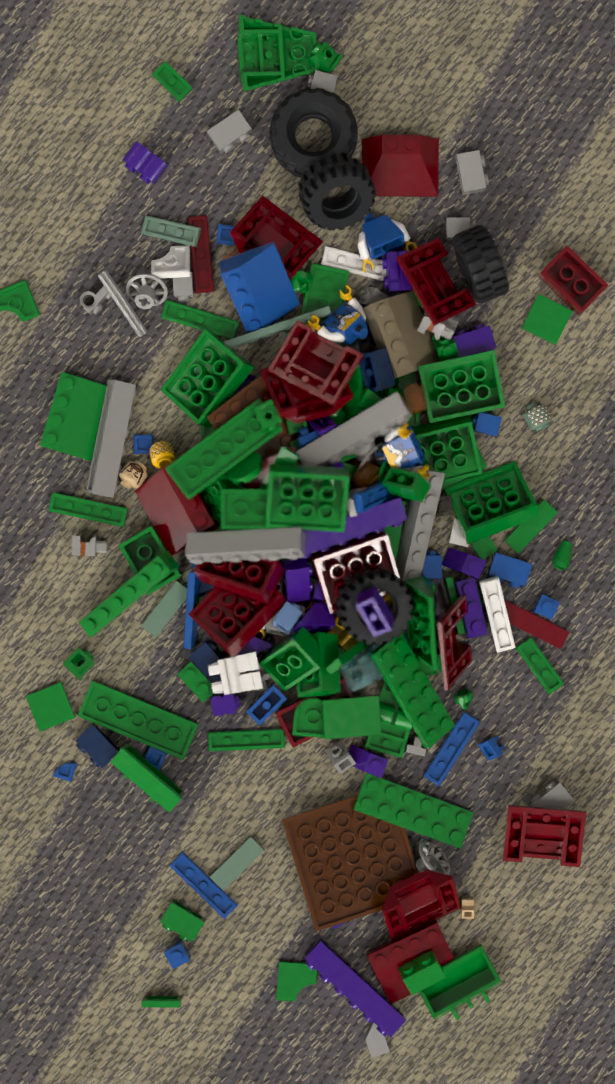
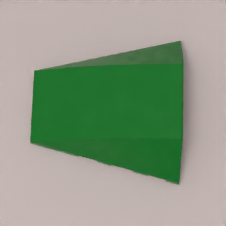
M239 14L237 48L239 78L243 92L315 73V70L318 71L317 67L308 59L312 53V47L317 43L316 32L295 27H285L282 24L264 22L261 19H252Z

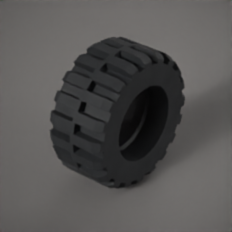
M338 154L334 155V157H324V160H318L314 163L313 167L310 166L306 170L307 174H303L300 180L299 197L305 214L310 219V222L322 229L327 228L328 230L335 231V229L344 230L348 226L351 228L355 226L356 222L364 220V216L370 213V207H373L375 203L376 190L366 166L357 158L352 159V156L344 155L342 157ZM336 187H351L345 195L337 199H323L330 190Z
M478 225L455 234L452 238L455 255L465 282L477 303H485L505 295L509 291L508 278L499 251L487 228Z
M373 567L372 570L364 568L361 574L357 571L353 573L351 580L347 578L343 582L345 587H340L338 591L340 598H336V605L338 606L336 613L340 618L341 625L355 640L362 641L366 645L374 643L378 646L382 645V641L388 644L392 642L394 636L399 638L402 635L400 633L401 630L408 628L407 621L412 620L413 617L410 610L414 609V603L411 601L412 595L408 591V587L395 574L386 569L381 570L380 568ZM376 586L378 590L389 594L391 600L389 610L394 617L392 630L374 637L366 622L359 617L356 601L358 593Z

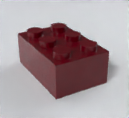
M568 246L538 275L578 316L609 286Z

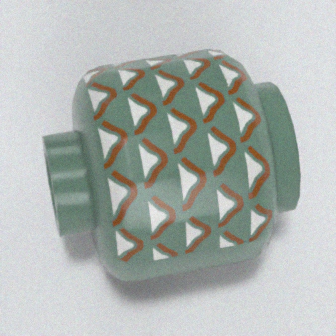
M535 402L526 407L528 411L524 413L523 417L531 430L539 432L550 426L549 422H551L552 417L544 404L537 405Z

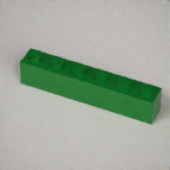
M168 551L158 555L83 618L79 624L90 638L95 636L180 566Z

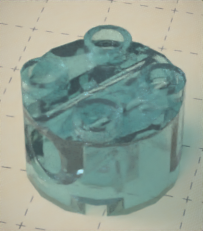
M372 652L362 655L361 658L357 659V662L353 659L340 667L341 676L349 693L373 684L375 679L379 681L383 678L370 656Z

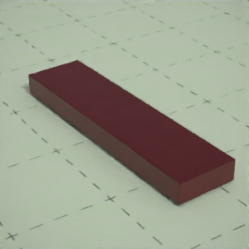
M207 215L188 217V224L190 226L201 228L197 248L191 246L195 294L214 292Z
M504 600L511 625L562 649L569 634L568 631Z

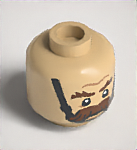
M137 460L127 462L119 473V477L122 480L120 483L127 489L131 487L138 489L148 476L147 468Z

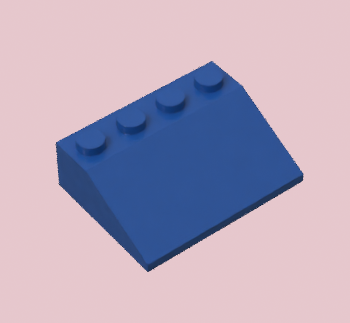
M274 242L219 261L221 276L247 333L270 326L300 305Z

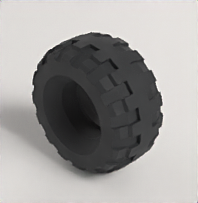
M322 88L301 89L299 92L287 96L274 111L269 129L270 144L275 158L286 171L294 174V176L302 178L303 174H307L306 170L310 166L313 167L314 163L318 160H324V157H334V155L338 154L342 157L344 155L353 156L358 139L356 118L347 102H344L334 92L331 93ZM320 119L329 125L332 138L328 147L318 152H309L298 145L295 137L296 130L303 121Z

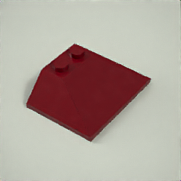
M379 135L362 139V164L366 166L375 186L376 196L438 197L439 139L422 135Z
M264 196L254 204L230 232L240 254L274 242L289 279L295 276L323 243L321 239Z
M439 238L396 257L397 262L434 326L477 305L468 288L458 292L440 261L448 253Z
M296 321L270 365L268 372L335 406L364 355L348 346L344 348L316 334L313 328Z
M269 368L260 369L261 376L278 414L295 423L334 415L353 398V393L347 383L334 406L268 372Z
M464 594L447 607L438 617L437 621L444 690L447 691L472 662L471 645L457 643L455 631L457 623L468 612L467 599Z
M508 805L503 861L522 863L523 857L557 859L560 860L561 866L580 867L586 811Z
M424 870L391 886L382 908L391 940L394 941L460 909L461 905L454 879L450 875Z

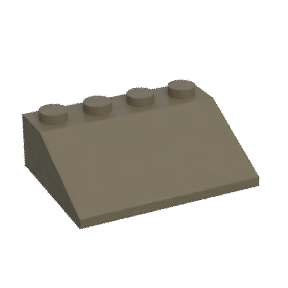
M413 291L389 297L362 308L377 349L387 348L394 379L418 371V366L439 362L429 331L426 330L424 334L417 331L423 315Z

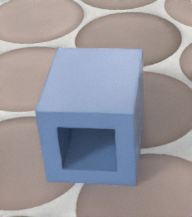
M286 602L275 617L273 625L287 635H290L294 626L302 617L303 612L301 608L295 603L290 604Z

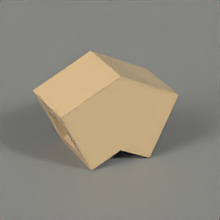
M461 898L462 919H474V898Z

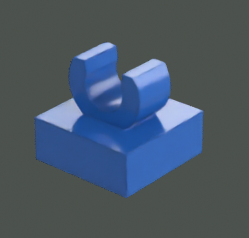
M306 427L299 430L298 450L319 438L316 431L309 433Z
M498 736L478 744L488 761L503 754L501 750L505 746L497 745L496 740L499 739Z

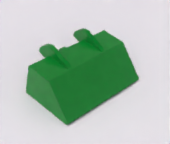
M128 743L121 748L110 762L124 774L123 779L129 778L151 797L149 799L151 803L155 800L168 812L176 806L185 794L180 787Z
M480 944L442 965L446 978L419 993L433 1019L437 1020L452 1012L455 1019L459 1020L460 1016L456 1010L458 1007L467 1003L470 1009L473 1008L471 1000L480 995L483 996L487 1004L491 1001L486 992L502 984V981L483 946Z

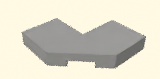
M374 1022L365 1038L371 1058L390 1052L385 1036L376 1029L378 1026Z

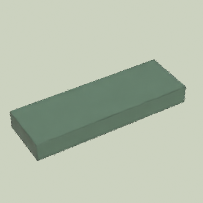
M146 215L141 234L197 248L201 228Z
M176 581L141 626L157 637L186 601L187 588Z
M250 836L210 878L222 890L226 889L264 849Z

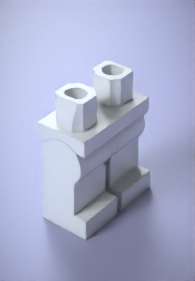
M256 652L237 655L234 658L219 659L218 662L208 665L209 675L220 674L222 680L211 683L213 693H224V695L263 689L260 671L241 674V672L259 669Z

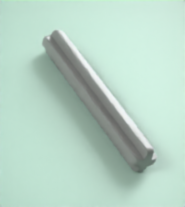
M101 271L98 274L99 279L139 337L147 333L146 328L108 271Z

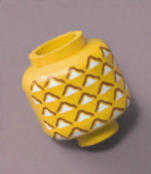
M159 441L150 447L151 462L156 468L161 469L176 460L174 448L170 442Z

